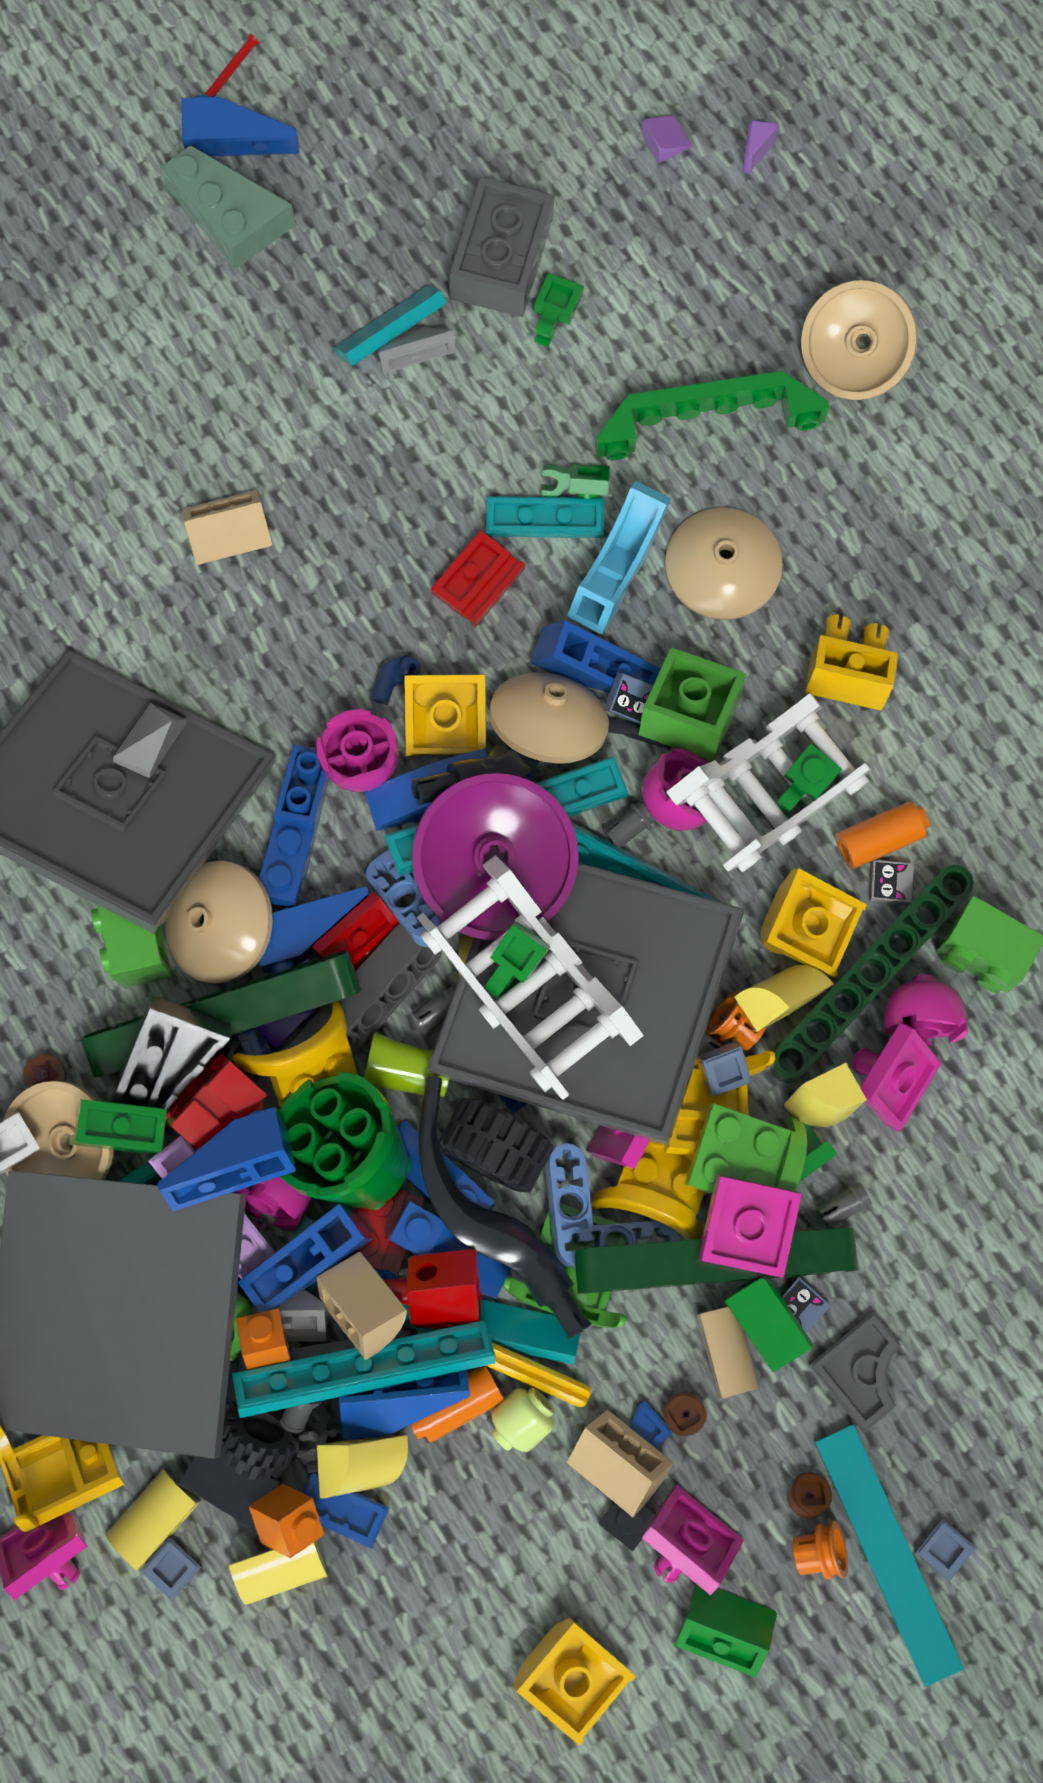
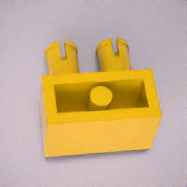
M839 614L828 616L825 622V634L820 635L809 660L804 693L882 711L894 687L898 660L897 652L886 650L889 629L885 625H881L880 635L876 637L878 623L866 625L864 628L863 644L847 641L849 629L851 628L849 618L843 616L841 626L837 628Z

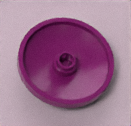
M500 773L482 774L463 779L439 794L428 806L418 823L411 854L413 875L417 888L431 911L444 922L488 887L486 882L492 878L482 865L496 855L511 870L542 911L536 916L537 920L544 917L548 922L564 905L572 891L579 860L577 838L573 825L559 802L548 791L530 780ZM508 899L502 903L498 900L459 932L474 938L496 940L516 923L515 919L520 914Z

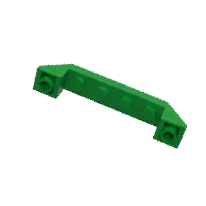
M783 371L628 394L597 435L596 456H606L608 460H621L626 458L629 452H635L637 437L634 422H639L642 426H651L661 422L662 418L677 416L680 420H690L698 417L700 412L715 410L717 414H729L736 411L739 406L753 404L755 408H767L774 405L777 400H781L786 427H797L799 431H809L816 429L821 423L825 422L829 404L826 399Z

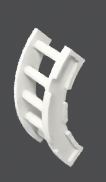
M810 693L768 724L766 729L770 734L759 742H756L755 739H747L723 756L725 760L719 764L714 760L703 766H698L666 792L676 805L686 802L690 807L695 805L729 848L734 857L723 865L728 872L738 867L743 873L762 858L759 853L778 840L784 846L802 832L799 827L800 824L845 790L851 796L869 782V779L865 776L872 770L869 765L864 763L855 770L818 723L820 718L816 713L823 707ZM797 728L800 733L805 731L817 748L842 768L839 775L843 780L815 801L804 795L801 800L807 807L788 820L750 771L752 769L750 762L760 755L764 760L769 758L784 777L793 763L781 749L784 745L780 740ZM730 777L733 782L738 781L775 829L761 836L723 788L726 785L723 780ZM784 777V779H785V780L788 782V784L791 786L792 783H791L790 781H788V780Z
M495 855L482 865L492 878L486 882L488 887L437 927L424 913L420 914L416 918L426 929L420 936L435 955L441 950L484 1003L478 1009L493 1029L500 1024L535 1066L529 1073L544 1092L552 1087L560 1098L564 1100L569 1094L557 1079L559 1075L608 1036L613 1039L619 1034L631 1046L644 1035L623 1006L596 977L592 978L582 966L581 959L559 932L555 933L544 917L537 920L536 916L542 911L511 870ZM508 899L520 914L515 919V922H519L551 948L548 950L550 953L544 957L546 961L534 970L527 981L524 983L520 981L494 1002L475 977L495 962L490 956L508 931L466 964L459 958L447 940L499 900L502 903ZM566 972L578 986L573 991L575 996L522 1036L505 1014L557 974L560 977ZM595 1007L601 1013L597 1018L598 1023L545 1064L534 1049L585 1008L587 1011H590Z

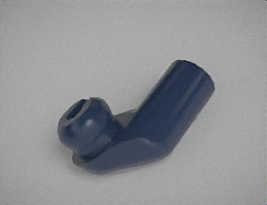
M405 655L382 664L379 668L370 700L388 705L394 687L405 683V675H419L421 669L419 661L415 657Z

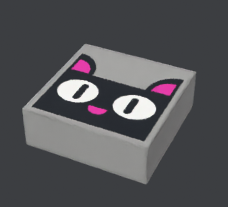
M874 860L871 869L870 902L910 905L912 903L914 863Z

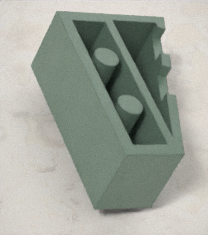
M191 145L160 167L166 189L235 269L239 268L296 225L292 204Z

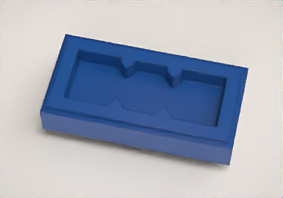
M312 1472L302 1493L313 1498L321 1525L372 1549L390 1507L358 1492L320 1499L319 1474Z

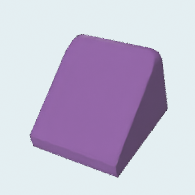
M674 115L647 118L642 121L641 134L658 163L692 148L691 143Z
M760 121L749 123L742 170L744 173H750L774 146L779 129L778 124Z

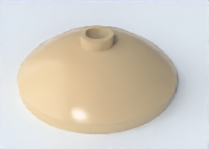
M865 280L840 284L822 295L809 311L801 337L804 363L812 378L827 392L850 400L871 399L894 388L909 371L915 358L918 343L915 318L905 300L891 288L877 282ZM867 334L871 339V343L868 348L861 349L859 339Z
M727 507L703 510L685 520L672 535L665 557L667 579L677 598L692 611L702 616L719 620L745 617L764 606L778 587L783 567L779 543L767 525L748 512ZM729 550L733 557L724 559L720 556L719 552Z
M531 672L508 679L494 692L489 708L491 724L502 741L520 754L543 762L571 763L588 758L602 747L609 729L607 711L604 710L605 707L598 697L580 682L556 673Z
M227 861L204 863L165 917L166 941L170 953L178 966L196 980L217 984L235 981L250 972L262 958L271 937L273 917L268 893L259 878L242 865ZM202 915H204L203 925H201Z
M48 1081L35 1084L18 1095L9 1106L3 1121L19 1112L40 1149L5 1171L7 1176L8 1171H22L105 1180L111 1167L114 1150L73 1145V1148H70L67 1144L69 1135L75 1134L79 1100H98L83 1087L66 1081Z

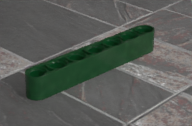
M954 864L941 870L774 1051L775 1061L770 1066V1071L777 1080L791 1083L800 1079L970 895L974 885L972 874L968 869ZM949 878L957 881L960 885L961 893L959 895H951L946 892L943 887V879ZM925 907L931 910L934 915V923L924 924L919 921L916 916V908ZM899 936L903 938L908 946L907 953L901 954L893 951L889 945V937ZM865 965L876 967L881 974L880 982L870 983L865 980L861 972L862 967ZM839 994L849 996L854 1003V1010L848 1013L838 1010L834 1003L835 996ZM813 1023L823 1026L827 1033L826 1041L819 1043L811 1040L807 1034V1026ZM783 1053L795 1055L800 1063L799 1070L797 1072L783 1070L779 1063V1056Z
M342 951L178 1005L231 1024V1035L342 1000L359 993L361 987L348 951ZM143 1016L94 1031L80 1038L94 1078L122 1070Z
M854 1228L799 1231L793 1233L784 1277L859 1270ZM702 1239L574 1250L578 1294L757 1280L762 1276H767L769 1279L782 1277L701 1261L698 1255Z

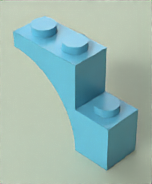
M635 481L603 548L577 589L567 618L601 635L604 633L619 611L630 582L647 559L671 501L670 497Z

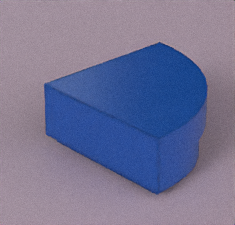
M643 1400L637 1407L634 1417H632L633 1421H631L632 1425L630 1428L657 1448L673 1432L648 1403Z

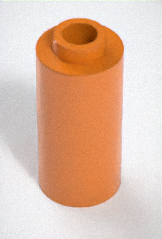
M908 801L837 832L835 838L847 866L853 870L926 838V829L930 827V822L922 806L916 807L911 801Z
M486 1366L477 1367L467 1373L470 1397L410 1425L418 1440L426 1436L431 1444L504 1401Z

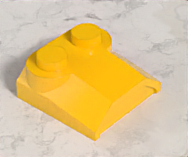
M405 675L406 756L461 755L483 748L486 749L485 675Z
M800 868L792 869L784 882L779 886L761 927L760 942L772 953L784 954L804 965L820 970L831 978H836L838 966L861 913L866 909L867 904Z
M569 1617L553 1626L522 1663L513 1687L518 1694L580 1746L584 1741V1736L629 1681L635 1679L636 1675L587 1633L580 1624Z

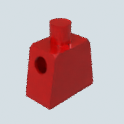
M476 1249L412 1256L408 1261L407 1279H384L385 1284L401 1304L409 1306L411 1324L415 1327L444 1329L481 1321L482 1296Z

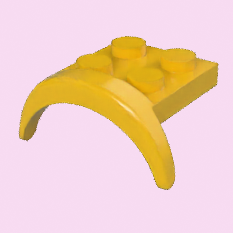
M339 1001L331 1003L333 1011L330 1019L319 1032L308 1040L273 1054L255 1056L237 1053L232 1057L235 1066L248 1073L270 1076L280 1107L291 1093H294L299 1086L308 1080L315 1083L327 1077L338 1076L339 1072L358 1075L347 1039L346 1017Z
M765 1051L757 1055L745 1057L750 1076L769 1068L775 1061V1053L773 1051ZM697 1058L669 1146L664 1145V1153L694 1155L709 1104L714 1103L749 1116L747 1084L713 1097L709 1092L700 1059Z
M650 1140L635 1169L624 1166L617 1186L604 1188L592 1195L590 1198L592 1211L599 1208H615L638 1213L671 1227L688 1240L702 1239L704 1228L696 1218L705 1191L684 1185L693 1155L664 1153V1144Z
M0 1423V1464L17 1517L14 1518V1522L21 1531L27 1532L124 1485L110 1444L41 1435L14 1448Z

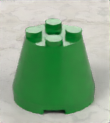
M339 1072L338 1076L327 1077L315 1083L308 1080L299 1086L294 1093L289 1095L278 1111L288 1131L296 1168L295 1172L280 1177L303 1195L356 1208L378 1210L396 1194L411 1169V1157L407 1153L387 1100L376 1087L361 1076Z

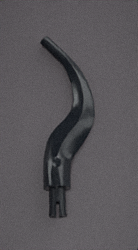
M608 718V733L622 734L667 750L672 748L671 746L640 736V724ZM501 740L484 758L450 763L447 765L446 772L442 774L413 779L411 790L414 799H417V804L423 805L432 802L439 794L453 784L469 777L500 773L525 778L534 771L540 761L520 754Z
M427 1076L425 1079L419 1126V1157L427 1192L437 1214L446 1228L460 1242L470 1249H476L478 1253L516 1271L538 1306L542 1307L545 1304L549 1306L567 1334V1338L571 1339L584 1331L583 1329H587L591 1322L588 1321L568 1290L574 1283L549 1247L528 1225L517 1218L485 1209L471 1202L459 1191L444 1163L436 1132L442 1079L437 1076Z

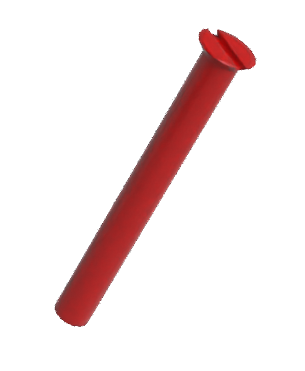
M248 35V40L204 95L216 96L254 46L260 44L255 36Z

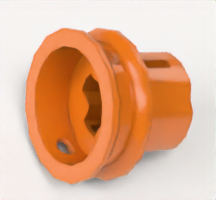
M737 990L728 995L713 1012L706 1032L717 1034V1040L721 1043L729 1039L732 1042L737 1041L742 1046V1049L746 1051L757 1043L766 1027L758 1032L734 998L741 992ZM721 1013L725 1014L723 1020H720L719 1018Z
M831 1521L829 1526L817 1523L815 1533L795 1536L793 1538V1555L800 1575L822 1572L826 1580H832L836 1574L841 1578H846L848 1574V1555L844 1536L837 1521Z

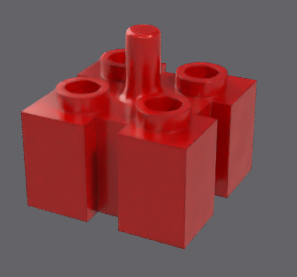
M218 1050L205 1064L200 1074L193 1078L178 1095V1099L167 1110L166 1119L172 1128L198 1150L232 1121L248 1116L252 1112L262 1110L264 1107L262 1100L267 1094Z

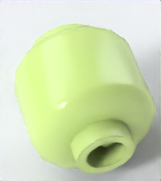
M517 1388L493 1409L492 1421L495 1429L492 1431V1435L508 1451L514 1447L521 1452H529L553 1430L554 1421L552 1415L555 1414V1410L546 1397L537 1389L531 1388L528 1391L524 1388Z

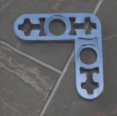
M387 850L369 864L366 870L368 882L376 895L383 900L413 941L420 946L428 947L420 936L426 929L419 924L416 917L424 913L435 927L439 926L443 921L431 911L423 900L417 888L413 872L398 876L390 851ZM384 873H388L395 880L396 883L391 887L382 877ZM407 894L416 895L411 905L402 908L397 907L401 897Z
M567 1143L558 1145L552 1150L545 1164L553 1247L555 1256L562 1265L575 1268L573 1251H566L565 1245L572 1240V1237H575L577 1244H590L594 1241L592 1234H596L595 1247H605V1239L610 1233L621 1235L626 1245L636 1244V1240L649 1238L656 1231L657 1237L664 1238L665 1242L677 1241L675 1231L659 1221L593 1225L584 1153L577 1146ZM563 1154H566L568 1161H574L575 1166L568 1172L569 1183L578 1181V1186L568 1185L560 1189L557 1187V1183L562 1184L566 1180L564 1168L556 1166V1162L562 1158ZM563 1195H573L580 1201L581 1210L577 1216H566L560 1210L559 1201Z

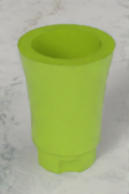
M374 1032L364 1079L377 1089L424 1095L426 1077L436 1076L430 1074L427 1070L434 1051L411 1046ZM440 1077L442 1079L440 1097H445L449 1079Z

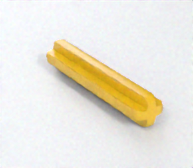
M492 1342L496 1363L486 1365L487 1367L574 1406L584 1407L588 1402L591 1394V1387Z

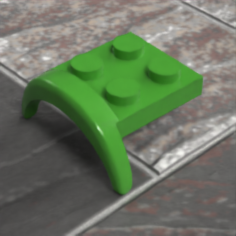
M714 1103L709 1104L684 1185L712 1194L716 1175L718 1174L796 1191L807 1153L806 1129L799 1119L789 1115L785 1121L788 1129Z
M559 1203L560 1210L566 1216L575 1217L580 1212L579 1209ZM548 1210L540 1239L555 1255L550 1210ZM592 1214L593 1225L620 1224L619 1222ZM610 1233L605 1239V1246L626 1245L624 1238L617 1233ZM592 1234L594 1241L590 1244H577L575 1237H572V1240L565 1245L566 1251H573L574 1254V1250L595 1247L596 1234ZM562 1265L574 1283L568 1290L588 1321L591 1322V1325L603 1328L623 1327L626 1315L605 1311L611 1292L578 1294L575 1268ZM506 1276L503 1287L510 1295L530 1306L553 1314L547 1304L542 1307L538 1306L524 1283L519 1282L513 1277Z

